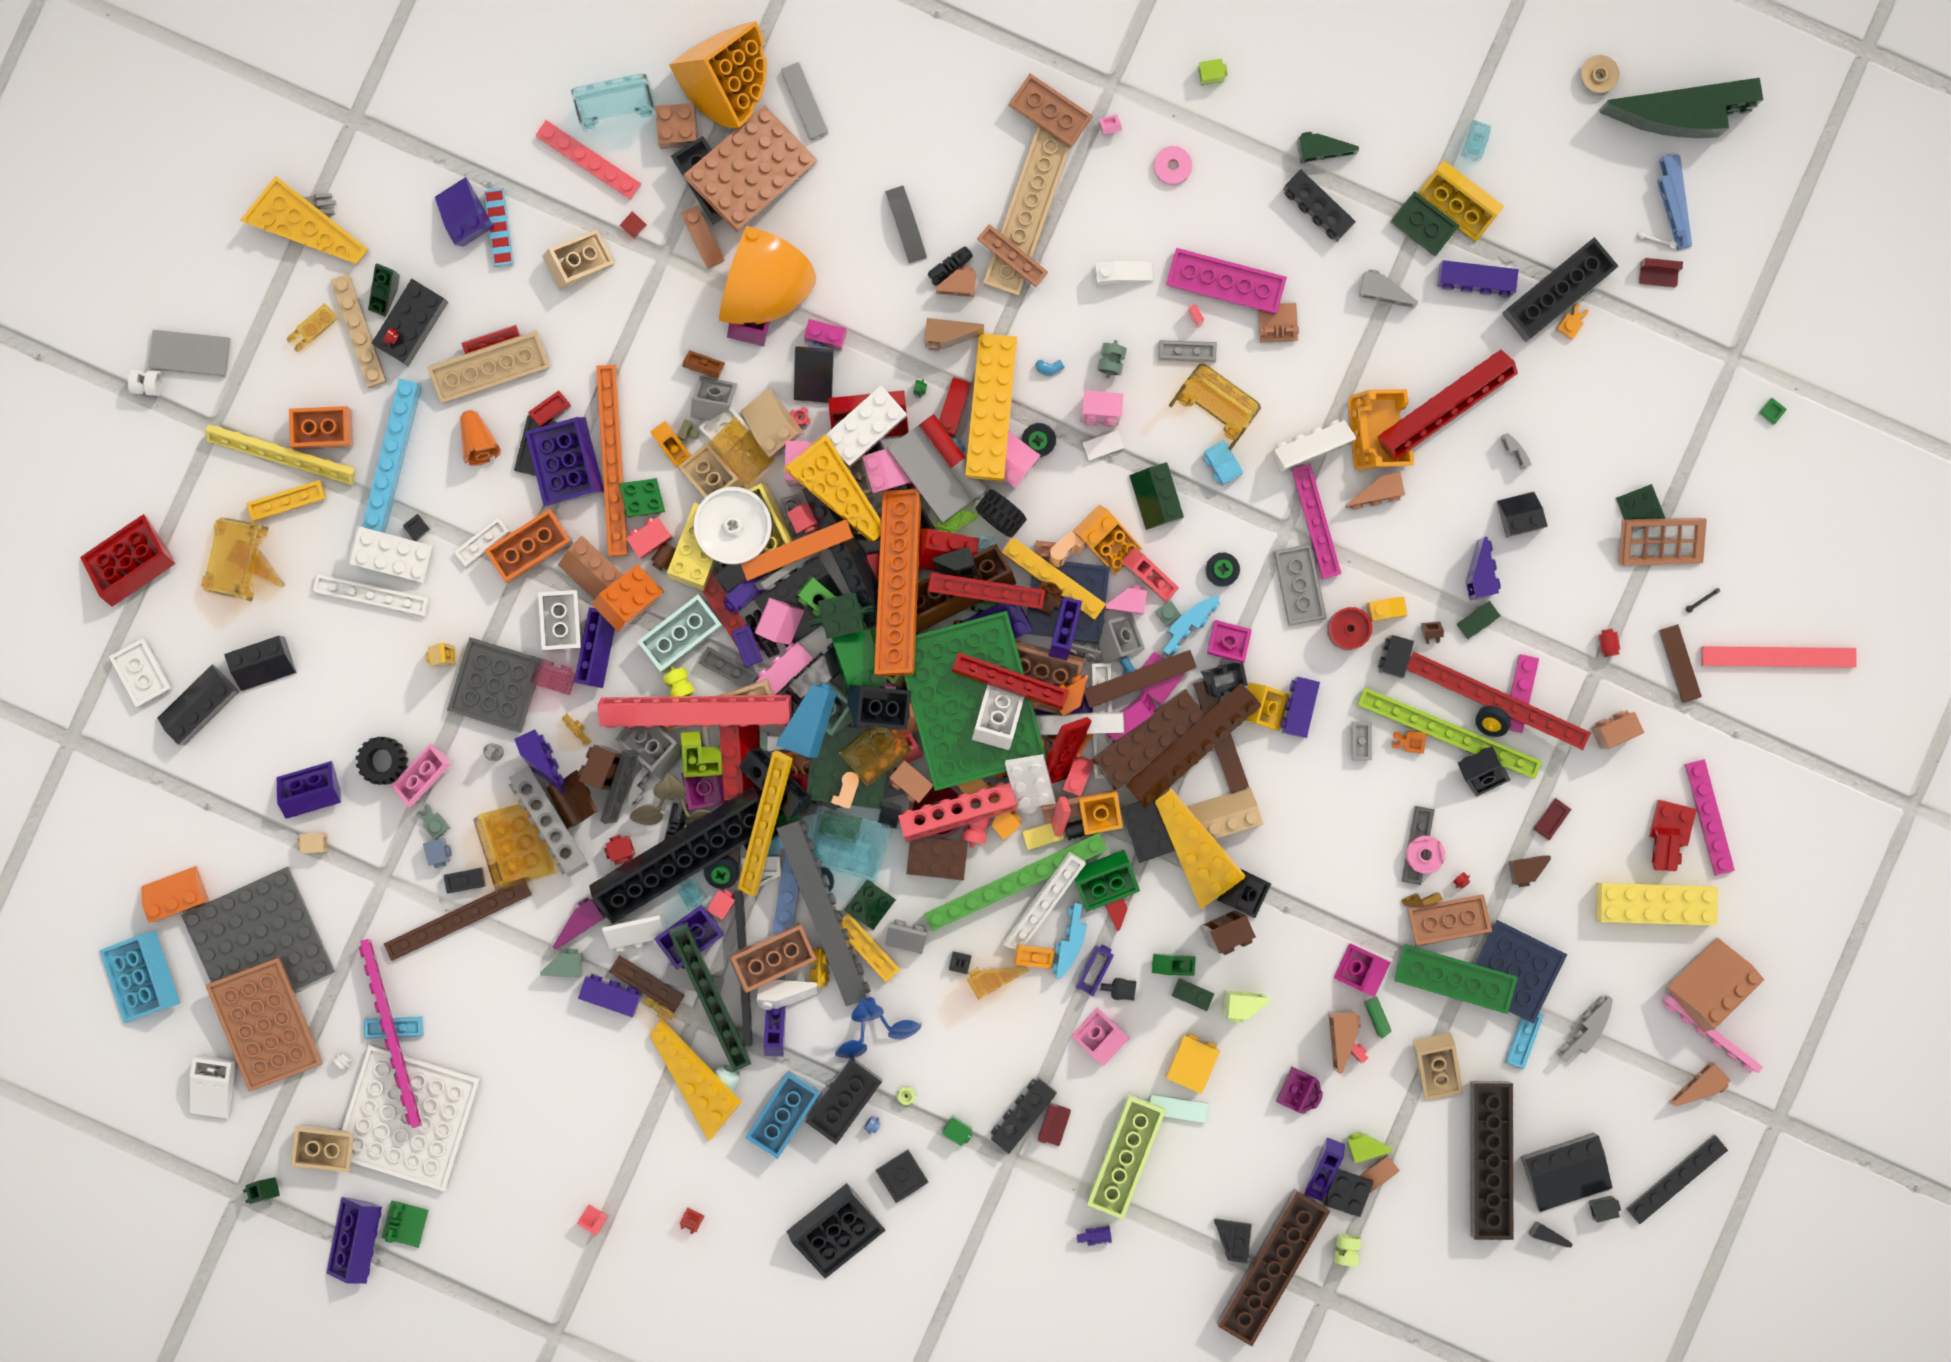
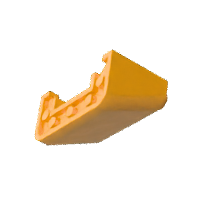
M1407 389L1366 390L1350 396L1348 400L1350 429L1356 437V440L1352 442L1355 469L1375 470L1414 465L1412 450H1409L1394 461L1381 448L1377 437L1401 420L1400 410L1405 409L1409 402Z

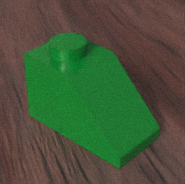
M1153 954L1152 973L1194 976L1196 956Z

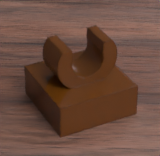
M1440 622L1421 623V631L1426 644H1429L1430 638H1435L1436 643H1439L1440 637H1444V630Z

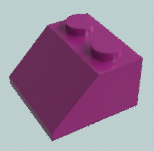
M755 322L744 323V325L729 323L727 338L764 347L770 322L755 324Z

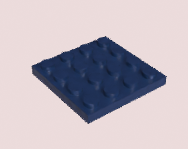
M1066 561L1063 566L1055 567L1106 604L1110 567ZM1032 575L1030 588L1038 589L1042 582ZM1061 605L1058 610L1054 608L1051 615L1040 611L1038 608L1028 607L1027 618L1033 630L1026 634L1053 637ZM1105 606L1095 620L1080 610L1073 640L1099 643L1103 629Z
M1496 920L1492 933L1489 934L1475 964L1518 977L1509 1012L1534 1024L1568 954Z

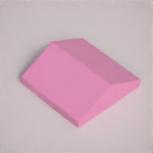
M768 598L755 633L773 642L790 645L805 610Z

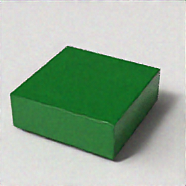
M1770 398L1759 414L1774 425L1787 409L1775 399Z

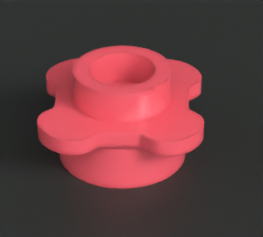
M806 407L790 411V415L799 426L811 423Z

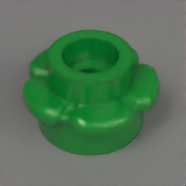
M924 379L922 381L916 380L913 395H918L919 398L921 394L925 395L927 384L924 383Z

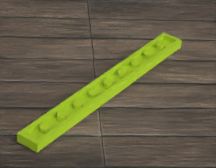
M1363 688L1357 706L1419 732L1426 733L1431 737L1472 754L1480 752L1483 748L1493 746L1504 767L1529 778H1536L1542 761L1368 688Z

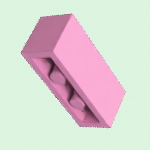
M799 642L796 644L791 643L785 649L787 653L783 657H776L771 662L773 666L768 671L764 669L757 675L759 679L756 682L768 679L773 695H778L794 676L797 677L807 664L810 665L814 661V658Z

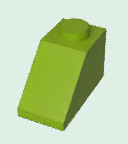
M1355 1132L1350 1134V1138L1346 1139L1355 1164L1392 1152L1388 1145L1365 1133Z

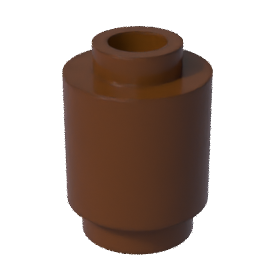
M665 542L652 557V565L660 571L663 568L667 570L676 549Z

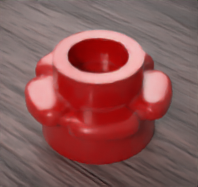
M389 328L383 341L388 343L387 346L390 343L395 344L399 336L396 333L397 329Z
M1465 872L1461 873L1453 881L1456 885L1455 888H1465L1471 882L1469 880L1470 875H1467Z

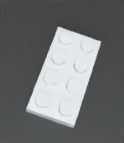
M357 526L348 564L423 583L433 546Z

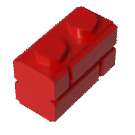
M1655 828L1651 863L1654 870L1677 871L1678 865H1681L1682 854L1679 851L1680 847L1684 846V836L1681 835L1679 829Z

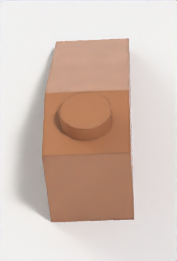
M698 205L682 212L681 216L707 269L725 261Z
M1709 1062L1668 1102L1674 1106H1679L1718 1094L1719 1092L1722 1093L1728 1088V1083L1731 1080L1715 1063Z

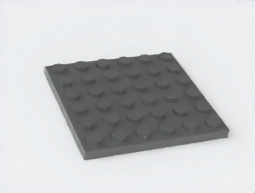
M285 867L181 915L210 982L279 956L293 990L335 972L289 867Z

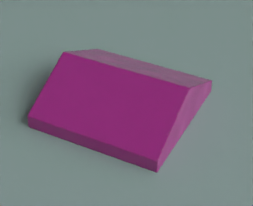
M683 772L681 773L683 785L686 788L685 797L688 811L726 803L724 801L721 775L684 777Z

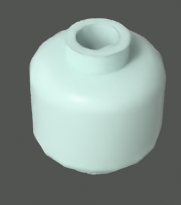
M723 1065L716 1069L715 1074L734 1092L739 1081L738 1072H733L729 1065Z

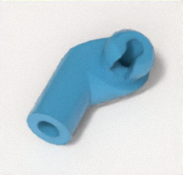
M1127 656L1119 660L1124 668L1122 675L1135 670Z

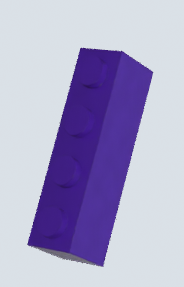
M1442 260L1439 264L1437 286L1447 291H1452L1453 288L1461 289V292L1464 293L1480 291L1482 295L1498 293L1500 297H1510L1517 289L1519 269Z
M589 607L574 683L603 688L615 628L596 608Z

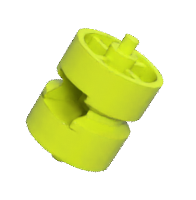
M671 666V671L662 676L665 685L671 687L669 691L670 696H689L695 693L691 682L686 681L688 673L685 667L674 669Z

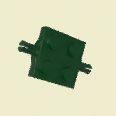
M857 592L818 601L820 617L809 619V622L817 621L811 623V627L822 624L825 629L826 638L829 639L864 631V614L875 612V609L867 610L874 608L873 604L862 607L859 603Z

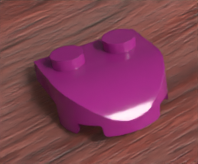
M1291 1066L1276 1102L1303 1114L1311 1109H1316L1323 1096L1320 1082L1308 1073Z

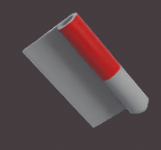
M934 414L887 448L941 523L975 498L979 501L987 494L986 490L989 488L982 479L965 478L967 458Z

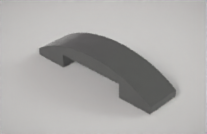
M904 186L885 191L908 263L927 258Z

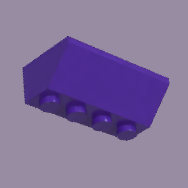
M341 1197L326 1274L348 1284H367L371 1259L374 1254L375 1239L378 1234L379 1219L381 1218V1206L368 1201Z

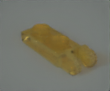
M324 303L298 325L296 330L286 340L292 343L302 335L304 339L294 348L296 352H299L339 318Z

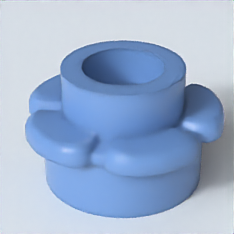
M873 1116L869 1118L864 1126L868 1134L877 1132L881 1125L879 1118Z

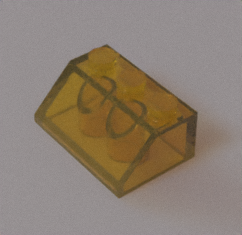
M736 417L708 443L747 485L775 459L774 457L769 458L757 443L755 437Z
M870 727L841 750L839 754L862 783L868 787L912 750L896 729Z

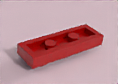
M515 324L464 341L461 344L466 354L520 336V333Z

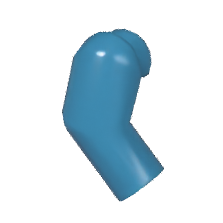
M1038 360L1035 364L1037 371L1047 376H1052L1065 368L1061 360L1052 365L1044 362V360Z

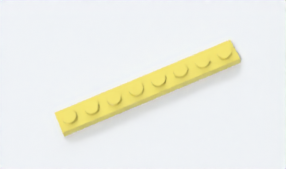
M208 424L205 430L207 442L349 485H353L356 480L355 469L348 465L334 463L328 459L324 460L312 454H305L292 448L281 447L275 443H268L256 437H248L239 432L225 430L219 426Z

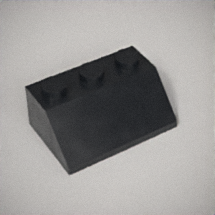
M276 636L224 654L229 671L241 691L297 673L284 636Z
M849 684L847 705L854 725L907 730L911 691Z

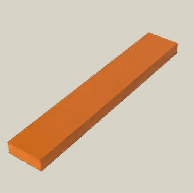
M843 520L758 555L751 561L742 563L741 566L747 581H750L854 537L847 520Z

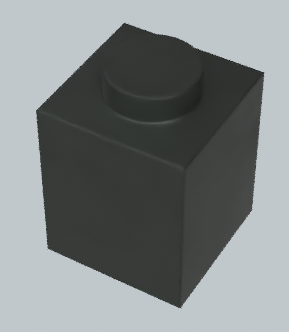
M1611 1195L1588 1201L1592 1218L1597 1223L1620 1217V1203Z

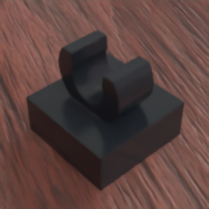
M953 951L949 970L968 974L972 955Z

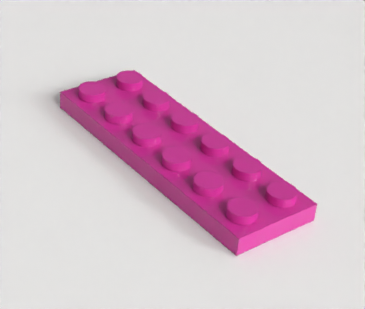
M1176 248L1166 286L1277 315L1287 277Z

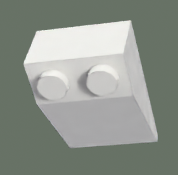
M987 684L972 740L1009 750L1024 697Z

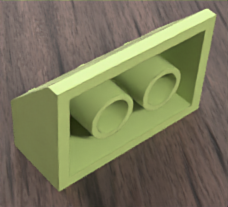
M1225 990L1223 1014L1231 1022L1243 1023V1019L1248 1020L1269 1002V997L1261 993Z

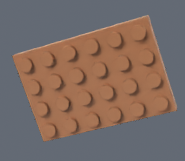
M764 105L740 128L732 132L689 169L683 177L738 232L816 164L818 160Z
M280 956L205 985L249 1092L323 1064Z

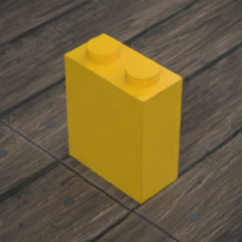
M1189 1033L1187 1036L1183 1034L1165 1077L1202 1094L1220 1050L1216 1049L1217 1045L1212 1042L1206 1041V1043L1198 1041L1200 1037Z

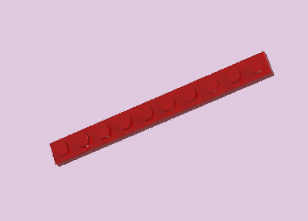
M1416 652L1412 653L1408 662L1407 671L1484 706L1499 707L1506 711L1510 718L1580 750L1584 749L1591 732Z

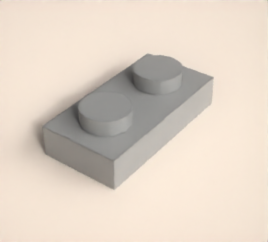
M1352 722V760H1372V722Z

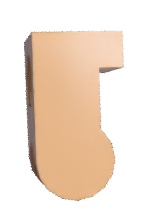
M1070 531L1051 548L1050 564L1054 567L1063 566L1066 559L1073 553L1079 555L1083 552L1085 542Z
M845 772L842 775V785L838 797L832 795L830 803L850 809L859 782L858 776L855 773Z

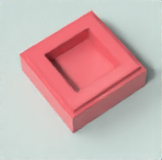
M1197 305L1190 306L1188 312L1196 327L1203 324L1204 318Z

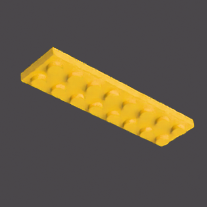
M979 335L965 478L1004 481L1017 337Z

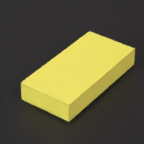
M1051 823L1023 831L1028 850L1065 839L1064 835L1055 837Z

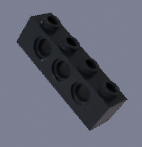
M1302 169L1283 188L1285 196L1289 200L1297 202L1299 204L1298 208L1303 213H1308L1315 225L1318 227L1322 226L1326 230V235L1332 240L1335 239L1338 242L1356 222ZM1306 190L1309 196L1304 198L1300 195L1299 191ZM1320 203L1323 210H1315L1313 204ZM1328 216H1333V217H1335V218H1336V223H1335V224L1329 223V222L1327 221V217H1328Z
M761 747L752 749L747 752L739 766L744 775L751 779L761 791L764 788L771 757ZM788 775L780 809L789 818L802 815L812 798L790 775Z
M1040 1077L1036 1080L1033 1078L1026 1087L1028 1091L1024 1095L1020 1094L1014 1102L1016 1106L1013 1110L1008 1109L1002 1117L1004 1119L1000 1126L996 1124L990 1132L992 1134L991 1140L1008 1154H1010L1057 1094V1091ZM1032 1094H1037L1040 1100L1038 1103L1032 1104L1029 1102V1097ZM1024 1109L1028 1112L1025 1119L1017 1117L1019 1110ZM1007 1125H1014L1016 1131L1013 1134L1006 1133L1005 1127Z

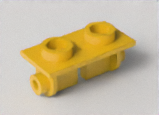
M813 947L817 960L811 962L810 965H816V969H810L809 982L817 983V987H827L830 979L828 959L823 948Z

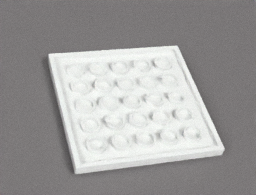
M369 1045L342 1131L354 1133L351 1163L445 1191L480 1079L403 1055L423 1125L412 1128L406 1121L405 1114H408L406 1106L403 1107L400 1100V1095H403L401 1087L398 1088L395 1082V1077L397 1076L396 1069H392L390 1064L391 1051Z

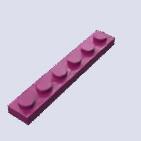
M1311 463L1292 468L1291 471L1321 577L1326 579L1340 575L1342 573Z
M1705 759L1684 764L1714 875L1733 872L1735 869Z

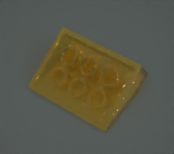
M520 804L482 813L473 819L495 892L510 889L556 873L554 872L550 853L547 850L546 841L542 842L537 833L540 829L537 825H532L528 819L529 811L527 809L523 810Z

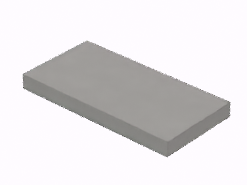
M153 330L148 368L226 376L230 338Z
M1312 543L1273 551L1288 626L1326 619Z

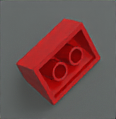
M920 529L919 568L937 571L932 558L960 548L970 547L973 556L978 553L980 538L933 529Z

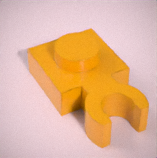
M1580 304L1573 308V315L1570 313L1565 315L1556 329L1571 340L1574 339L1584 324L1580 319L1584 318L1589 311L1586 309L1583 314H1580L1578 312Z

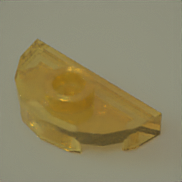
M568 713L562 716L566 726L584 745L592 742L583 731L585 727L579 720L574 721Z

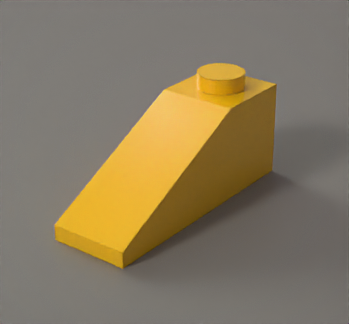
M447 643L429 646L428 652H426L427 663H430L432 667L456 665L455 646Z

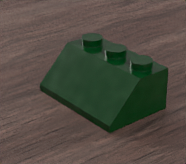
M1167 462L1129 475L1145 530L1184 518Z

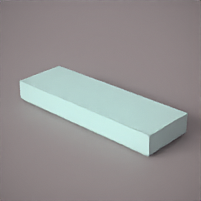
M1151 1094L1150 1102L1165 1108L1166 1111L1163 1117L1206 1123L1208 1103Z

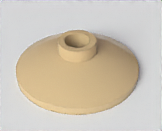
M1596 55L1588 59L1581 71L1584 85L1595 93H1606L1612 90L1618 83L1620 76L1616 62L1604 55ZM1596 73H1600L1602 78H1596Z

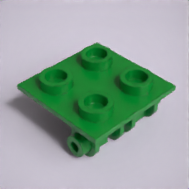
M657 478L619 483L625 506V517L631 518L665 512Z
M391 1200L381 1238L385 1239V1242L393 1243L394 1241L419 1248L429 1210Z

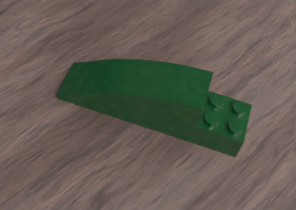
M1759 77L1610 99L1599 110L1603 115L1640 130L1656 134L1684 138H1716L1729 129L1727 116L1739 111L1741 114L1752 112L1763 101V94Z

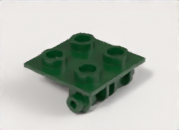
M1652 484L1616 498L1624 520L1666 519ZM1632 527V532L1645 527Z
M867 879L847 905L845 911L874 930L896 899Z

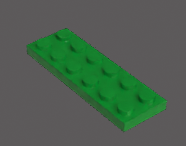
M1404 944L1394 981L1508 1014L1518 977Z

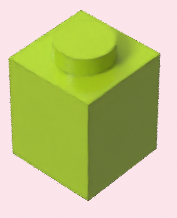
M1222 59L1199 62L1198 71L1201 86L1224 81L1225 76H1227V66L1223 64Z

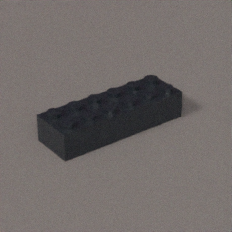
M1594 237L1509 306L1502 314L1523 340L1527 342L1619 266Z

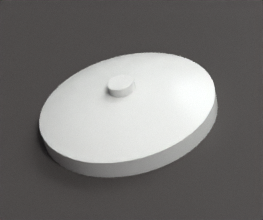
M725 487L712 492L701 502L695 514L694 533L699 546L710 558L723 564L737 565L751 561L765 549L771 536L772 523L768 508L756 494L744 488Z

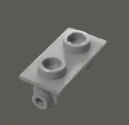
M1073 640L1069 654L1086 658L1087 662L1098 663L1101 651L1098 643L1085 641V645L1081 646V641Z

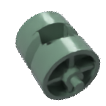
M1114 340V343L1102 344L1100 354L1103 358L1099 359L1097 370L1107 374L1106 378H1110V375L1122 374L1123 363L1121 360L1125 359L1127 348L1118 345L1117 340Z

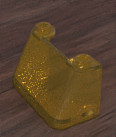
M220 517L219 520H216L214 524L215 535L206 575L203 576L201 581V587H203L204 591L252 602L254 592H250L249 585L253 586L251 577L259 544L262 545L263 542L260 538L262 536L267 537L269 527Z

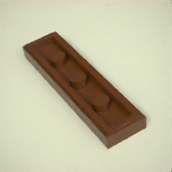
M1679 625L1659 630L1682 703L1701 698L1702 695Z
M621 955L618 956L609 971L673 1012L676 1011L685 996Z

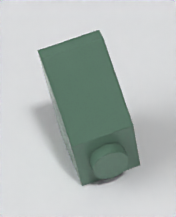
M566 949V952L560 953L540 972V976L581 977L583 953H578V949Z

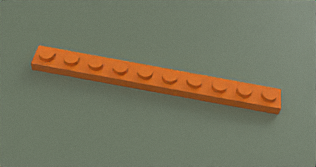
M615 364L596 366L608 556L628 555L626 517L624 516L625 506L619 483H624L617 368Z

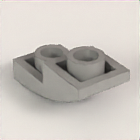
M798 494L781 498L780 503L785 521L792 536L804 535L805 532L796 533L787 512L801 505Z
M646 766L641 768L632 783L628 796L629 805L634 803L638 805L644 798L643 792L645 790L639 785H644L651 777L649 775L651 771Z

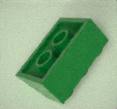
M1124 850L1085 864L1074 879L1086 912L1140 891Z

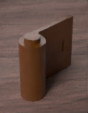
M578 770L564 778V793L560 792L550 783H548L549 786L546 788L567 829L580 824L598 812L590 796L589 788L579 781Z

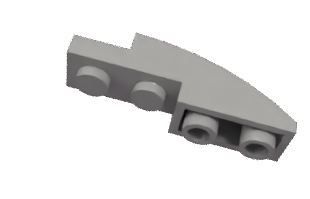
M1600 996L1594 1002L1595 1006L1591 1010H1586L1581 1015L1582 1019L1579 1023L1584 1028L1578 1029L1573 1034L1574 1038L1569 1043H1564L1557 1054L1563 1061L1567 1062L1578 1050L1586 1054L1596 1043L1606 1026L1611 1012L1613 999L1610 996Z

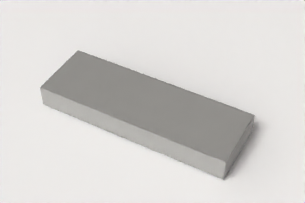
M1159 340L1158 360L1216 362L1217 342Z
M668 964L663 983L696 991L685 968L680 967L676 970L672 964ZM712 975L721 993L724 978Z

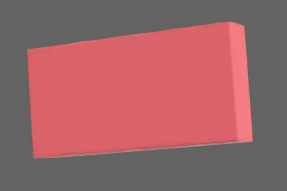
M1059 797L1051 820L1055 837L1063 835L1071 813L1066 797Z

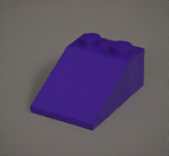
M467 177L435 196L445 229L454 245L464 247L494 228Z

